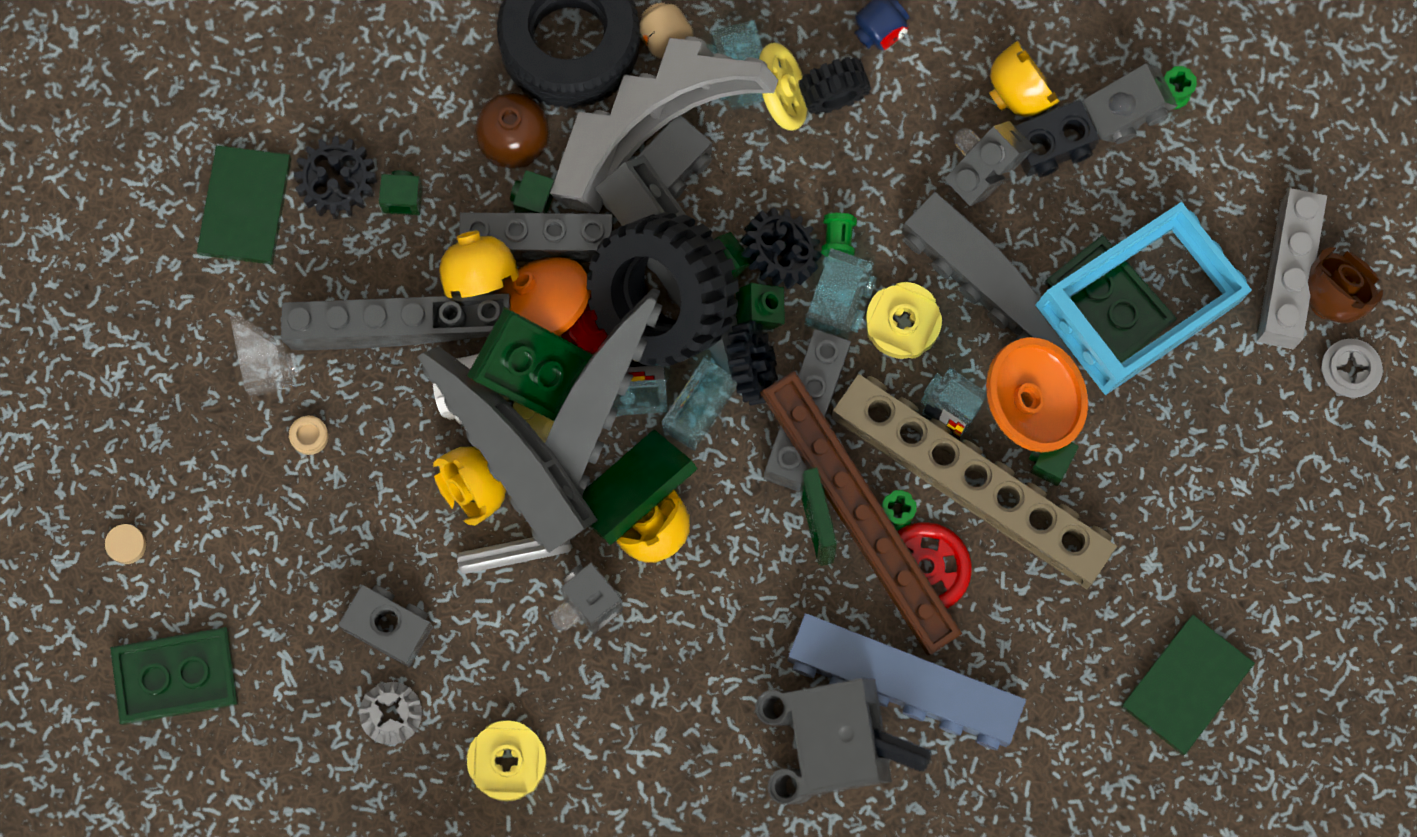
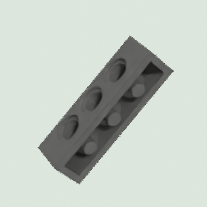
M460 212L459 235L478 230L480 236H493L501 240L511 250L515 261L531 262L546 257H564L576 262H590L592 256L598 254L597 247L601 241L610 237V233L613 231L612 214Z
M815 329L798 377L826 418L851 341ZM780 426L765 468L764 480L800 492L802 473H804V470H808V467Z

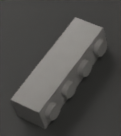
M1290 188L1280 202L1256 342L1294 350L1303 340L1311 296L1308 279L1310 268L1317 259L1327 195Z

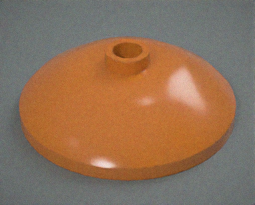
M546 257L526 263L517 268L519 273L517 280L512 282L510 275L503 280L504 287L493 292V294L509 293L510 310L558 336L566 332L579 319L591 295V290H587L588 274L578 262L564 257Z
M1034 337L1016 340L1003 347L996 354L988 370L986 391L992 415L1005 435L1019 446L1035 452L1055 451L1075 440L1086 421L1088 395L1082 374L1072 358L1054 343Z

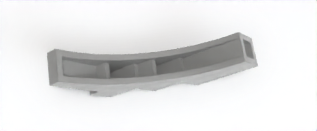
M687 36L685 40L669 38L657 76L647 73H641L639 77L624 75L611 113L603 110H595L594 113L578 112L550 194L567 208L599 213L603 201L596 187L620 165L628 161L648 138L668 122L694 107L718 98L744 93H774L778 79L767 68V64L760 59L747 57L744 61L732 59L724 54H713L708 49L705 41L693 36Z

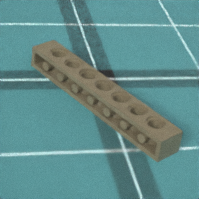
M860 374L857 375L834 408L831 419L1085 589L1092 585L1117 545L1111 542L1112 537L1110 534L1093 525L1090 528L1079 521V514L1064 504L1057 506L1046 499L1047 493L1037 485L1030 482L1025 485L1013 477L1015 472L1004 463L999 461L992 463L983 457V451L974 443L965 439L960 442L949 434L951 430L941 421L934 418L929 421L918 414V407L911 401L903 397L897 400L885 392L887 387L878 379L872 376L864 378ZM874 407H881L887 411L889 418L884 422H875L869 417L868 411ZM906 428L915 429L919 433L921 440L915 444L906 443L901 438L900 432ZM938 449L946 450L952 456V463L940 465L934 461L932 453ZM972 470L977 471L983 476L984 484L979 487H973L966 482L964 474ZM1001 492L1011 493L1016 499V506L1010 509L1002 507L997 501V494ZM1034 513L1044 515L1048 520V528L1045 530L1035 529L1030 524L1029 516ZM1073 535L1078 538L1081 545L1080 551L1070 552L1066 550L1062 544V537Z

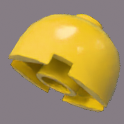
M1018 41L1005 49L994 61L991 67L990 79L995 89L989 92V94L1001 111L1008 107L1018 116H1036L1060 101L1055 92L1052 93L1048 88L1045 77L1026 50L1022 51L1021 44Z
M478 230L458 235L456 237L458 243L446 250L441 258L439 267L441 284L447 298H452V291H459L461 298L485 294L504 287L502 279L511 275L512 282H514L519 277L511 250L501 240L493 236H480Z
M471 446L459 447L447 452L433 462V467L439 466L440 473L436 474L434 478L440 493L453 509L454 501H456L468 516L463 521L468 525L476 526L500 508L505 499L506 489L501 481L496 480L491 475L487 466L488 462L481 451Z
M673 490L616 542L624 552L639 561L658 562L674 555L686 542L690 533V515L681 498Z

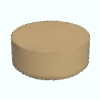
M315 416L300 417L290 427V442L301 454H316L323 450L328 442L329 434L327 427L322 420Z
M121 524L111 529L107 534L105 549L108 555L116 562L131 564L143 556L146 549V539L143 533L135 526Z

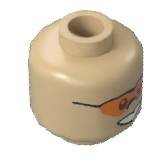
M656 3L647 8L642 14L639 24L640 36L651 54L657 58H663L669 38L685 40V37L693 36L691 25L681 9L674 4Z

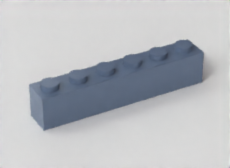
M807 613L804 615L787 660L794 664L793 671L810 678H814L816 673L831 678L829 684L859 678L875 679L880 706L887 707L888 703L892 702L904 707L902 713L910 718L924 721L926 716L940 721V729L957 736H961L962 731L977 736L976 743L992 750H998L999 745L1007 747L1011 743L1026 699Z

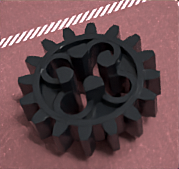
M338 136L333 137L331 145H326L322 138L318 139L319 149L315 151L307 146L305 149L309 158L297 159L299 167L303 170L294 172L296 182L302 183L296 187L299 196H306L303 201L308 209L316 205V212L321 217L325 214L326 210H330L333 219L338 218L340 210H345L349 217L353 216L352 206L356 204L364 209L366 206L362 197L364 195L368 197L374 196L372 187L368 185L377 182L376 174L370 172L375 168L372 158L365 159L368 154L363 146L355 151L353 139L349 138L345 145H341ZM324 160L328 161L332 172L337 176L342 175L345 185L347 187H354V191L348 195L343 194L338 181L334 178L329 179L325 168L317 166V164ZM347 161L356 162L355 166L351 169L350 167H343ZM320 186L328 188L324 194H317L316 190Z
M775 207L771 208L767 213L764 211L759 212L744 228L746 234L740 240L742 244L748 246L742 252V256L751 258L753 261L748 268L750 270L758 268L761 271L759 276L761 281L770 277L772 278L773 286H778L783 281L787 289H791L796 283L802 285L818 269L819 266L816 262L822 257V253L814 250L820 244V240L811 238L809 235L814 228L812 226L804 228L801 225L803 221L801 215L795 220L792 219L789 209H785L781 215H779ZM785 235V240H780ZM778 255H781L782 257L777 261Z
M755 320L733 325V332L728 334L731 345H727V351L731 359L727 362L731 379L737 382L736 392L737 394L742 393L743 402H749L750 406L766 403L760 392L778 380L774 368L777 365L773 346L768 344L769 335L768 333H763L762 325L756 324Z

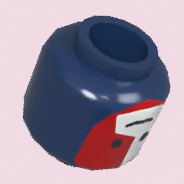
M871 0L855 15V22L859 28L854 34L867 49L874 45L877 49L885 51L907 33L908 24L906 21L910 16L897 0Z

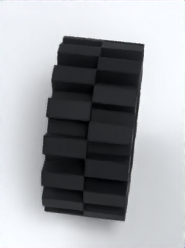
M846 57L842 61L836 59L828 65L824 63L820 65L821 68H813L810 70V74H804L798 82L807 110L810 114L815 113V115H820L823 112L826 114L835 109L839 110L846 105H854V101H861L864 99L863 96L870 93L869 90H871L862 61L856 57L852 59Z

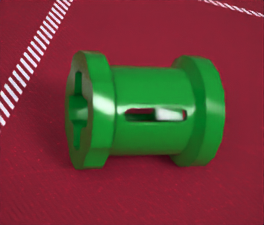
M1175 66L1166 72L1164 79L1177 104V107L1174 109H1179L1189 102L1191 94L1197 86V78L1189 68ZM1173 83L1179 84V90L1182 92L1175 91L1176 88Z
M828 213L824 215L823 223L827 226L825 245L821 247L822 255L836 258L853 257L855 255V248L852 247L853 227L857 225V218L847 213Z
M895 490L887 495L881 505L896 531L909 525L917 511V504L912 499L911 494L903 490ZM895 503L902 504L901 510L904 513L901 518L894 517V510L892 508Z

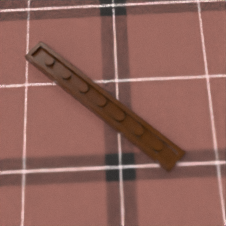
M793 371L760 392L808 469L818 467L825 496L927 656L932 655L962 634L796 372Z

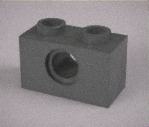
M376 584L372 590L361 585L338 626L344 632L410 668L433 628L430 622L426 620L429 614L408 603L406 608H403L392 602L395 595ZM384 615H396L398 617V624L393 631L388 633L379 631L378 623Z

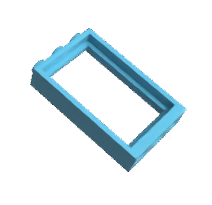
M1180 202L1048 289L1035 306L1106 396L1237 306L1252 289L1247 284L1244 275L1239 270H1236L1225 257L1221 246L1212 240L1202 228L1197 216ZM1172 230L1222 295L1120 363L1070 297Z

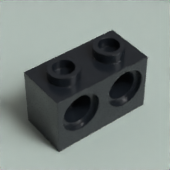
M1081 99L1015 126L1031 144H1041L1047 150V153L1043 155L1031 152L1020 163L1027 177L1036 173L1039 177H1045L1059 169L1058 164L1071 159L1072 163L1076 164L1088 159L1093 155L1092 151L1095 150L1100 139ZM1074 130L1080 135L1081 139L1071 141L1064 136L1063 131Z

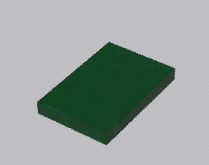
M216 145L197 247L198 255L273 265L292 159L289 154Z
M1102 234L1047 278L1045 283L1049 288L1053 287L1112 248L1113 245ZM1124 261L1070 297L1120 363L1140 351L1177 320L1174 314L1127 261Z
M504 307L467 376L555 421L577 377L593 354Z
M652 430L584 490L582 497L597 518V521L589 527L609 545H612L698 468L683 452L656 430Z
M817 467L804 470V473H802L800 495L818 565L823 566L834 563L837 542Z
M1191 615L1121 707L1175 750L1185 755L1255 663L1197 617Z
M227 627L110 647L121 725L239 705Z

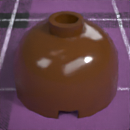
M510 92L497 95L485 103L478 113L475 134L478 148L487 159L499 167L515 169L530 165L544 152L548 145L550 130L547 116L535 100L525 94Z
M1329 247L1322 250L1310 268L1308 286L1311 294L1309 302L1311 309L1320 318L1333 322L1350 323L1359 320L1370 313L1383 297V289L1378 293L1375 286L1379 278L1370 266L1355 254L1346 251L1342 256L1338 253H1333L1336 249L1335 247Z

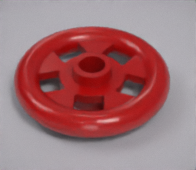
M931 522L913 523L898 530L897 532L907 548L913 551L912 556L918 565L924 560L932 563L933 571L924 574L932 586L942 581L946 591L939 595V598L946 609L953 606L966 592L972 575L971 558L964 542L949 528ZM922 537L939 540L937 551L930 548H921ZM954 556L956 572L945 573L943 557Z

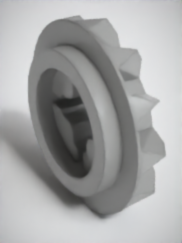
M1343 339L1334 343L1325 352L1320 371L1323 373L1325 385L1334 390L1336 396L1350 397L1353 400L1358 397L1367 396L1378 386L1382 378L1383 367L1380 356L1368 343L1358 339ZM1350 356L1355 367L1366 369L1356 373L1352 383L1347 372L1337 370L1348 363Z
M393 681L377 684L373 689L365 693L359 707L360 723L365 733L378 743L386 745L402 743L413 736L421 723L422 707L420 700L411 688ZM401 699L396 711L404 722L401 724L399 721L395 722L389 719L379 727L384 714L376 704L380 702L382 705L392 706L394 702L397 703Z

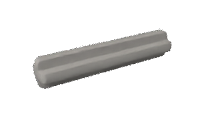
M534 537L459 552L457 554V562L460 572L467 574L569 553L571 551V543L569 539L548 553L544 546L539 545Z

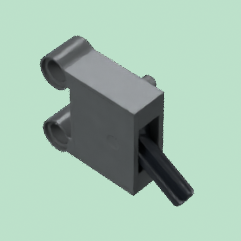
M859 678L792 692L768 690L763 692L756 701L755 711L761 722L767 725L790 726L793 724L800 769H779L770 776L768 781L769 795L779 804H802L815 795L892 782L889 760L920 772H924L931 762L932 752L929 749L884 732L875 679ZM780 698L784 704V711L778 718L774 713V704ZM791 776L797 784L796 792L792 797L786 790L787 780Z

